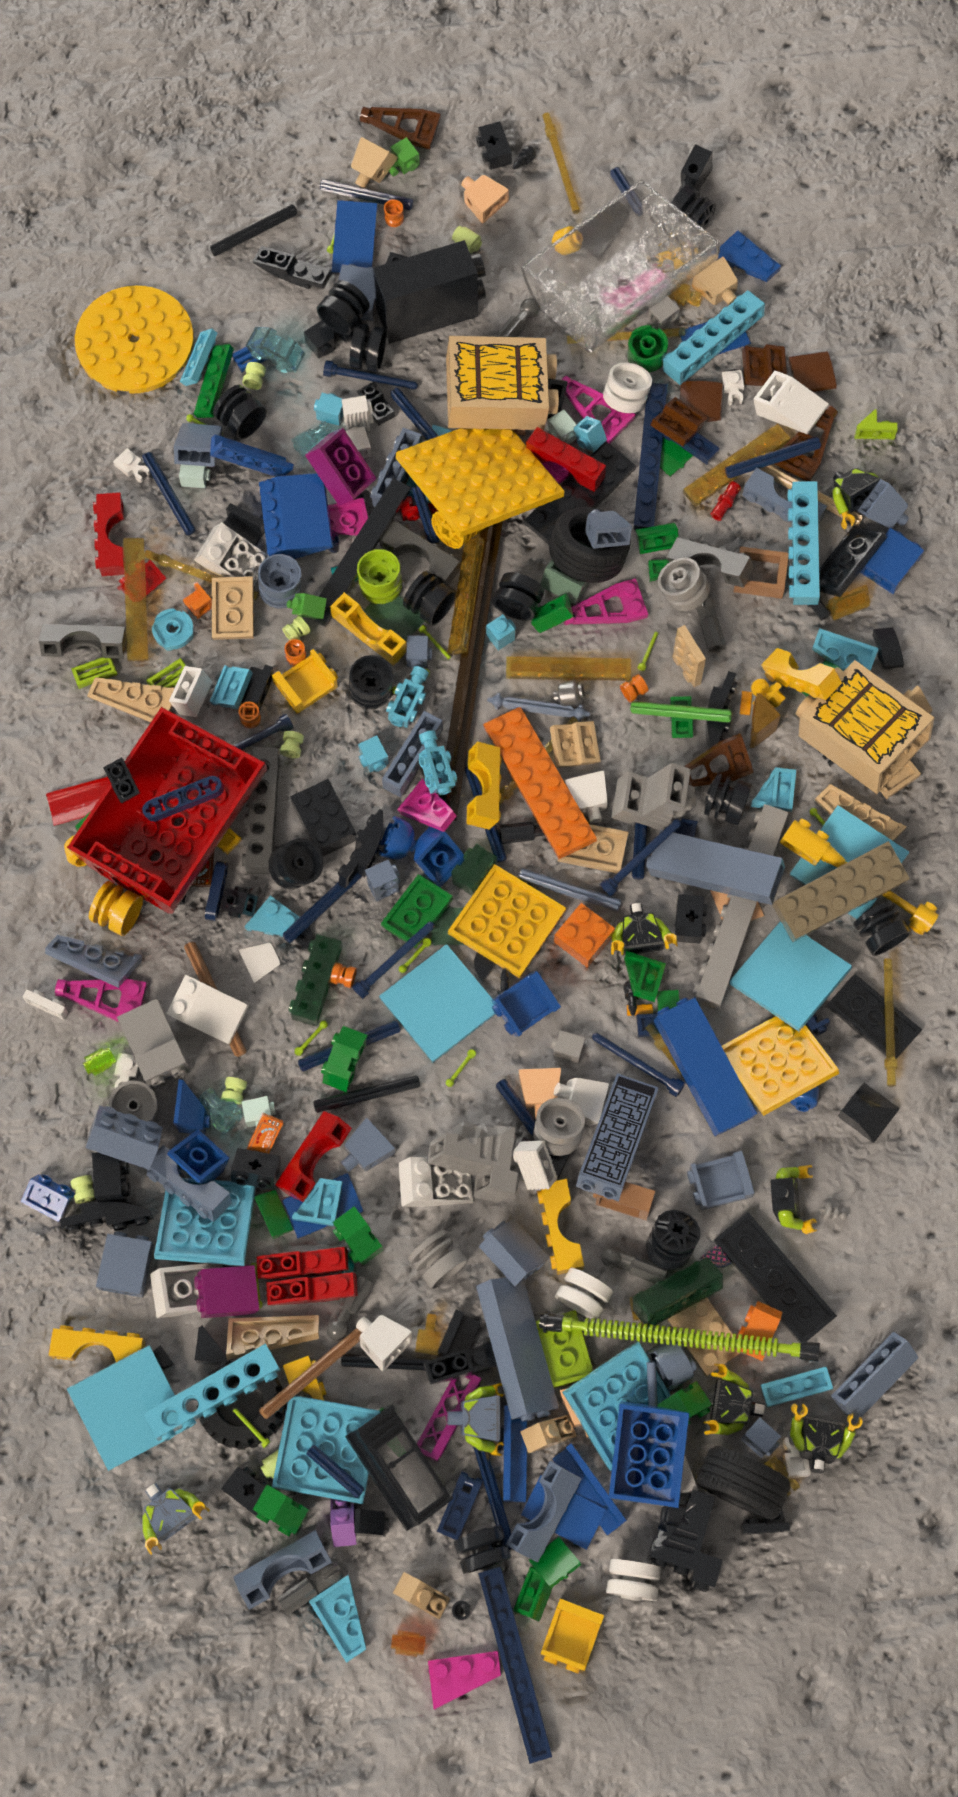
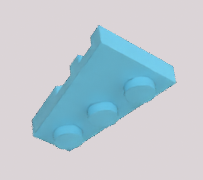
M820 628L812 648L813 651L830 663L839 666L843 671L854 660L871 671L879 649Z
M347 1575L309 1601L346 1663L367 1650L350 1578Z

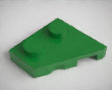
M626 951L624 961L633 995L655 1002L666 963Z

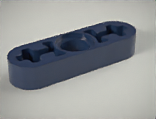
M217 861L215 864L205 909V920L217 921L228 874V862Z

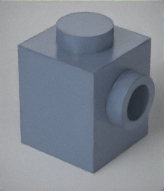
M407 636V667H428V660H432V648L429 647L428 636Z

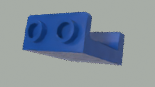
M890 528L885 534L887 539L860 573L894 594L917 561H920L924 550L918 543L911 542L901 532Z
M538 971L531 972L491 1000L494 1013L498 1017L503 1018L506 1023L504 1024L506 1031L510 1035L514 1034L515 1037L521 1036L522 1032L549 1013L561 1008Z

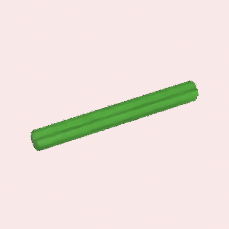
M633 701L630 707V711L633 714L731 722L732 719L731 710L638 701Z

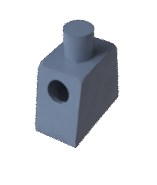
M882 479L879 480L857 510L867 518L888 528H892L896 523L903 526L909 519L908 515L904 513L908 504L889 483Z
M595 509L588 514L586 534L593 549L630 545L632 525L616 511L600 512Z
M366 1118L345 1143L344 1147L349 1155L340 1163L348 1172L358 1164L366 1172L396 1152L391 1143Z

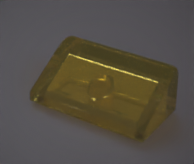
M867 585L843 593L841 597L829 599L827 609L831 612L832 620H837L869 607L870 600Z

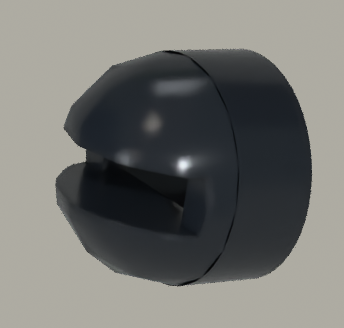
M457 1601L452 1607V1614L458 1620H466L472 1613L471 1605L466 1601ZM462 1604H465V1616H463Z

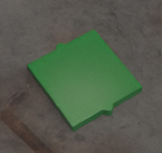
M663 437L660 468L671 477L680 468H684V464L693 455L672 440L668 441Z
M560 1537L546 1546L545 1552L540 1557L538 1563L529 1559L530 1564L550 1588L554 1587L564 1578L567 1579L570 1573L582 1565Z

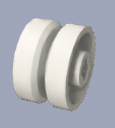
M627 362L614 365L610 369L603 391L605 402L619 412L636 413L641 411L646 404L647 395L652 385L650 373L643 367Z
M570 1268L564 1278L569 1286H560L555 1294V1298L568 1308L576 1310L577 1313L590 1317V1319L596 1318L597 1321L604 1311L598 1302L608 1303L613 1294L612 1289L593 1276L578 1269Z
M610 1559L609 1572L623 1577V1580H608L606 1593L635 1601H657L659 1589L655 1585L646 1584L645 1581L660 1580L662 1567L635 1561Z

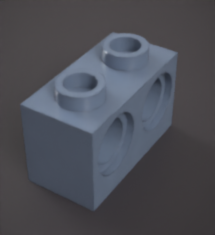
M389 860L365 870L367 885L376 902L399 892L400 874L396 865L391 866Z
M759 1417L741 1440L762 1458L765 1454L769 1457L778 1448L780 1443L777 1440L781 1436Z

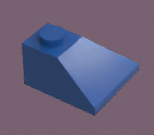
M429 826L417 839L414 861L428 878L441 888L464 863L467 857L445 831L443 832Z
M179 1080L173 1123L179 1133L192 1134L199 1129L205 1135L206 1128H210L211 1116L208 1115L205 1107L184 1080Z
M199 1129L167 1153L171 1159L199 1184H206L215 1180L224 1172L229 1161V1157Z

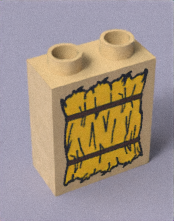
M449 336L446 353L448 428L535 430L536 427L544 430L548 414H557L559 402L558 390L548 389V379L556 378L557 357L556 354L546 353V338Z
M854 660L844 671L840 668H835L842 684L827 700L816 699L809 695L799 705L796 711V716L800 718L799 737L874 793L878 794L931 739L935 717Z

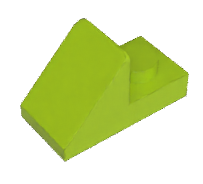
M874 409L857 425L854 439L894 440L897 433V423H891L890 421L877 422V409Z

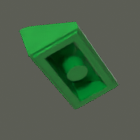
M669 523L637 529L636 538L639 554L671 549L677 537L679 538L676 524Z
M564 594L538 607L535 617L531 620V624L539 633L573 617L568 595Z
M276 1190L254 1197L273 1239L293 1231Z
M532 1566L528 1570L513 1611L539 1622L552 1588L548 1586Z

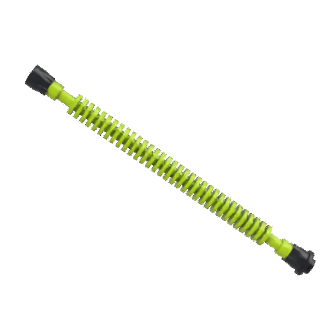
M548 1310L545 1311L544 1315H540L539 1328H543V1333H548V1331L562 1333V1331H572L573 1329L584 1331L585 1336H588L590 1331V1336L595 1334L596 1337H600L601 1334L603 1338L606 1337L607 1333V1338H611L613 1334V1339H617L619 1335V1339L623 1340L625 1335V1340H629L631 1336V1341H635L636 1337V1340L640 1342L642 1337L643 1342H647L648 1338V1343H652L654 1339L656 1344H658L660 1339V1344H664L666 1340V1345H670L672 1341L674 1346H676L678 1341V1346H682V1342H684V1347H688L689 1342L692 1348L694 1343L696 1348H699L701 1344L702 1349H705L707 1344V1349L710 1350L712 1345L713 1350H717L719 1346V1351H723L725 1346V1351L729 1352L731 1347V1352H735L737 1348V1353H741V1349H743V1353L747 1354L749 1349V1354H753V1350H755V1355H759L760 1350L763 1356H765V1351H767V1356H771V1352H773V1357H777L778 1352L791 1354L793 1357H800L801 1360L819 1362L820 1343L801 1341V1343L782 1344L778 1343V1338H775L773 1343L770 1337L768 1342H766V1337H763L762 1341H760V1336H757L755 1341L752 1335L750 1340H748V1335H745L743 1339V1335L739 1334L737 1339V1334L733 1333L731 1338V1333H727L725 1337V1332H721L719 1337V1332L715 1331L713 1336V1331H709L707 1335V1330H703L701 1335V1330L697 1329L695 1334V1329H691V1333H689V1328H685V1333H683V1328H679L678 1332L677 1327H673L672 1331V1327L668 1326L666 1331V1326H662L660 1330V1325H656L654 1329V1325L650 1324L648 1329V1324H644L642 1328V1323H638L637 1326L633 1322L631 1326L630 1322H626L625 1326V1321H621L619 1325L617 1320H615L613 1325V1320H609L607 1324V1319H603L602 1322L598 1318L596 1322V1318H591L590 1322V1317H586L585 1321H576L561 1314L550 1313Z

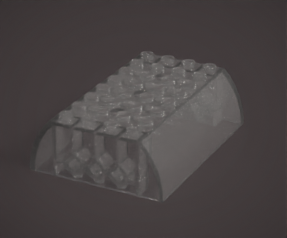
M642 179L521 266V270L532 298L539 305V310L590 353L713 264L720 253V242ZM651 261H653V262H657V261H658L657 264H650ZM621 283H628L626 286H620Z

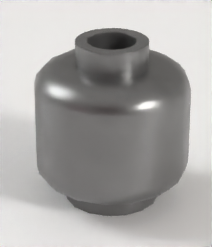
M577 680L560 682L557 685V691L553 692L555 702L561 706L578 707L585 700L583 684H579Z

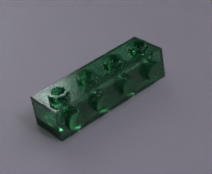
M319 934L316 935L315 940H311L308 952H310L309 959H305L302 966V972H304L302 980L298 979L296 984L295 1000L292 999L288 1011L291 1012L292 1020L317 1027L331 985L332 969L335 962L338 963L343 948L342 941Z
M708 1257L701 1261H696L686 1269L677 1271L673 1276L657 1282L647 1290L638 1292L632 1297L633 1312L643 1324H648L649 1329L650 1324L655 1326L722 1290L723 1274Z

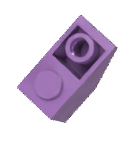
M330 1498L333 1547L357 1545V1537L354 1533V1503Z

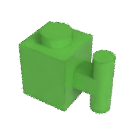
M407 138L390 147L391 153L398 157L389 170L392 176H396L399 172L396 167L403 174H406L409 171L415 170L420 165L419 153Z
M299 593L295 594L293 601L288 600L287 608L293 609L292 614L311 619H323L327 599Z

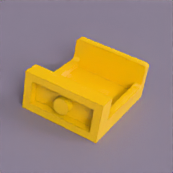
M314 649L310 651L309 657L285 673L281 674L277 671L272 675L273 683L296 714L338 688L336 672L325 665L327 662L321 653L317 654Z
M559 1599L540 1653L544 1655L543 1660L557 1665L558 1661L567 1664L565 1669L579 1674L580 1670L585 1671L604 1615Z

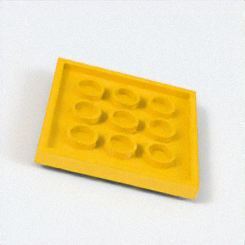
M494 864L449 928L448 934L500 967L507 969L508 972L516 977L521 978L566 912V907Z
M777 1016L722 1045L743 1088L763 1116L839 1074L837 1066L806 1025L798 1032Z

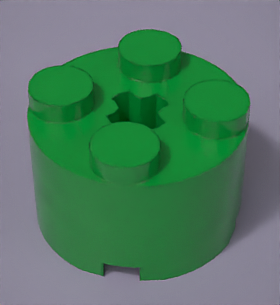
M650 325L636 328L628 340V362L643 367L649 373L660 369L663 366V359L667 355L668 339L666 334L658 328L657 330Z

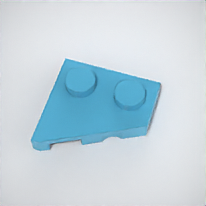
M775 767L757 796L752 800L751 807L763 808L764 804L792 812L796 770Z
M270 895L244 927L247 931L252 932L254 930L264 932L267 935L283 937V933L300 917Z
M320 1178L297 1212H294L292 1219L334 1226L332 1222L337 1218L343 1182Z

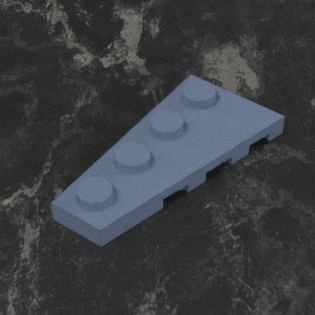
M57 935L45 948V954L117 988L123 984L142 962V955L134 954V956L124 954L122 950L116 949L114 952L103 949V946L97 944L89 946L85 945L84 941Z

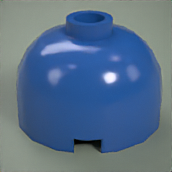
M394 816L392 819L395 822L393 824L389 822L383 834L380 845H384L383 851L379 850V856L398 860L406 857L409 851L413 852L417 841L414 840L415 832L411 824L404 819Z

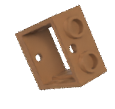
M740 546L739 553L747 554L751 560L777 563L776 584L748 580L744 588L734 586L733 592L782 599L785 589L788 553Z
M625 1182L619 1202L595 1193L593 1197L596 1198L595 1205L647 1221L655 1191Z

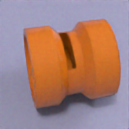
M392 199L387 201L384 205L385 222L390 227H398L404 221L403 205L398 200Z
M292 639L285 644L286 660L290 665L295 666L306 659L305 646L301 640Z
M639 674L632 677L630 682H624L620 685L621 692L629 702L636 700L638 695H644L649 692L646 682Z
M250 701L241 704L238 712L242 725L249 729L257 727L261 722V715L257 704Z
M335 962L330 983L336 985L340 983L344 987L351 989L355 981L357 968L352 966L347 968L343 964Z

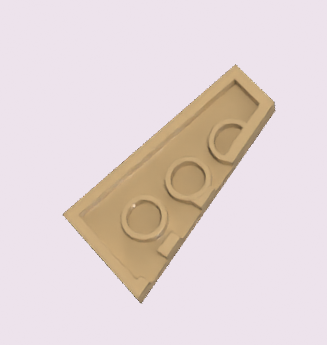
M95 677L87 697L151 723L161 707L171 712L173 706L169 700L175 688Z
M831 784L815 798V801L830 815L839 805L892 841L907 828V826L897 823L889 816L872 809L871 806L854 799L853 796Z
M319 1315L229 1318L227 1360L245 1356L264 1344L268 1346L269 1350L319 1339Z

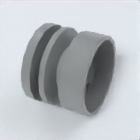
M441 1230L424 1239L408 1257L411 1264L418 1262L415 1266L416 1271L428 1268L422 1278L431 1290L453 1277L468 1262V1259L459 1248L448 1251L453 1244V1240L451 1238L445 1240L448 1236L445 1230Z

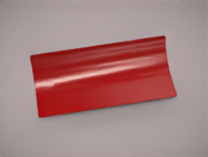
M108 776L46 793L53 826L84 818L91 812L110 784Z

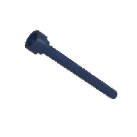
M328 360L324 364L323 376L325 377L342 375L415 390L418 388V383L415 381L338 367V364Z
M286 713L279 717L276 724L233 746L243 750L280 730L281 732L289 731L294 726Z
M679 819L672 821L612 879H604L599 885L612 896L617 891L618 884L681 826V821Z
M428 922L366 980L357 981L352 986L353 990L364 999L369 994L370 987L434 929V923Z
M599 1033L592 1035L593 1041L667 1086L666 1089L674 1097L677 1098L684 1088L685 1082L679 1078L670 1079Z

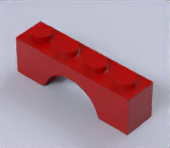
M536 427L526 442V448L540 462L551 461L563 466L575 477L577 483L593 492L597 490L605 478L606 465L539 427Z
M121 493L96 494V502H93L94 514H97V520H94V531L98 534V538L94 539L95 550L98 551V557H95L96 569L100 570L102 576L126 575V556L123 547L117 546L109 540L111 529L118 522L124 520V505Z
M323 1111L275 1185L290 1197L304 1202L316 1184L313 1173L317 1162L330 1149L340 1147L352 1128L338 1116Z

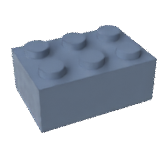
M99 1105L85 1148L150 1170L159 1148L163 1127L152 1121L146 1122L138 1119L132 1114L117 1112L112 1107Z

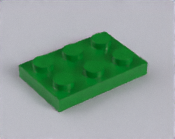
M418 874L381 922V926L404 942H407L428 922L435 924L452 902L453 896ZM421 941L414 946L415 949L418 947Z

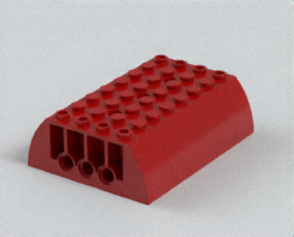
M161 707L125 760L141 794L121 804L110 782L67 848L100 875L117 885H121L126 890L142 895L145 901L166 913L173 914L267 771V766L261 760ZM209 776H217L224 784V791L219 797L159 821H150L143 814L142 808L147 801ZM213 783V784H211V785H212V788H211L212 791L216 789V788H215L216 784ZM192 790L188 794V799L193 800L197 798L199 791ZM172 798L168 802V807L173 808L177 806L178 798ZM152 807V811L150 813L153 815L155 814L156 808ZM177 818H184L182 825L174 826ZM159 852L161 854L159 860L151 861V856Z

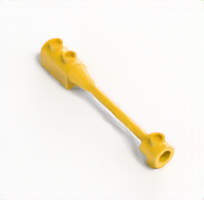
M802 818L799 822L793 821L779 842L814 866H816L819 860L837 868L848 863L827 841L829 836L820 830L814 833L809 829L811 824ZM892 891L883 894L884 897L912 915L908 926L920 935L928 932L939 916L936 913L937 907L930 902H926L925 905L920 903L916 908Z

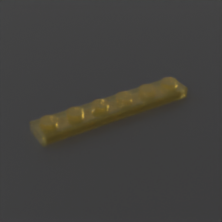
M777 423L685 487L683 494L695 507L739 477L728 478L725 473L727 466L778 450L790 441L789 435Z
M481 537L470 539L463 547V557L447 651L451 655L468 651L485 541Z
M123 538L127 661H148L144 538Z
M506 656V679L630 681L631 658Z

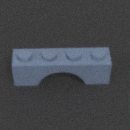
M756 467L744 486L742 496L749 502L761 505L766 511L779 515L784 521L792 523V521H788V508H791V502L784 500L776 493L773 484L774 477ZM819 501L818 525L825 516L827 508L826 505ZM803 502L798 503V505H799L800 507H806V506H807L806 503H803ZM803 521L798 523L800 526L808 525L806 522Z
M162 1145L157 1150L150 1170L146 1169L147 1176L153 1182L158 1181L162 1184L168 1193L176 1194L180 1197V1200L189 1207L191 1205L195 1208L204 1219L209 1218L215 1222L232 1204L230 1192L214 1181L202 1185H193L185 1182L179 1176L181 1167L167 1155L170 1149Z
M550 1461L539 1481L545 1494L541 1511L531 1521L517 1523L506 1545L538 1563L540 1557L545 1552L551 1536L556 1531L562 1515L567 1510L573 1494L578 1489L582 1478Z
M316 1530L235 1575L233 1578L241 1597L250 1610L269 1599L273 1586L286 1574L299 1570L313 1574L332 1563Z

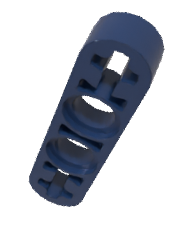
M209 776L147 801L142 808L143 814L150 821H159L219 797L224 791V784L217 776ZM215 783V784H216V786H215L216 789L212 791V790H211V788H212V785H211V784ZM201 787H204V789H205L204 791L206 792L205 795H204V792L202 791ZM192 790H198L197 798L193 800L188 799V794ZM172 798H178L177 806L173 808L168 807V802ZM155 807V814L152 815L150 813L152 811L151 808Z

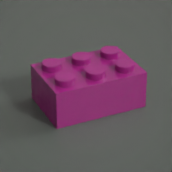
M344 428L328 434L305 454L339 506L354 500L377 479Z

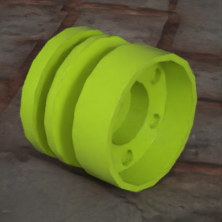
M375 549L367 552L360 558L357 564V574L363 597L375 604H386L396 599L402 590L401 569L397 557L384 549Z

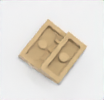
M594 721L575 722L573 724L553 725L550 727L556 768L601 762Z

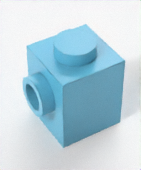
M321 393L320 399H316L314 404L317 420L340 426L343 418L341 400L343 398H339L331 393Z
M586 416L573 428L577 437V443L583 449L594 452L607 441L601 421Z
M502 614L486 625V636L498 651L515 640V624L511 619L507 620Z
M378 736L358 744L361 754L358 756L363 767L367 766L370 773L381 771L389 764L388 755Z

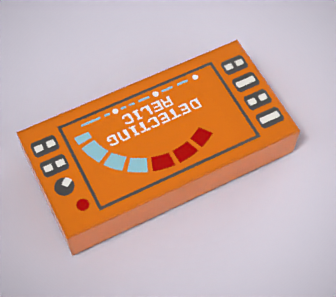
M262 1113L246 1149L269 1154L283 1125V1120Z

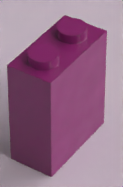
M255 1265L201 1269L197 1276H195L194 1285L195 1289L199 1292L197 1311L201 1312V1318L251 1315L259 1311Z

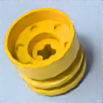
M439 511L432 515V527L436 535L445 545L453 549L462 547L483 530H478L460 538Z
M106 881L94 897L89 911V920L93 923H98L102 927L109 923L108 928L110 931L120 936H125L138 919L143 905V897L131 890L123 893L124 889L121 885H116L112 881Z

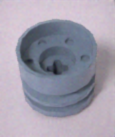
M284 554L269 556L260 564L258 583L261 599L270 607L277 609L287 608L288 600L293 601L295 594L302 592L301 568L292 557Z

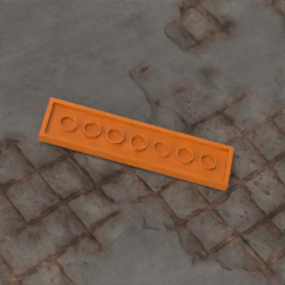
M518 707L484 723L483 726L493 745L500 747V756L558 859L597 842L594 832L522 708Z

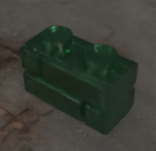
M475 844L473 849L469 847L463 856L465 860L461 865L457 864L451 872L452 883L471 896L475 893L493 865L497 864V857L478 844Z

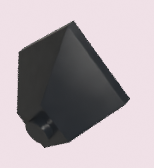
M864 1082L841 1110L838 1117L874 1143L900 1108Z

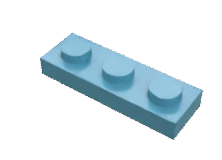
M209 329L200 332L180 380L183 385L196 384L201 379L203 367L207 364L209 360L208 355L216 343L215 339L218 333L215 330Z
M827 1366L760 1385L767 1408L833 1390Z

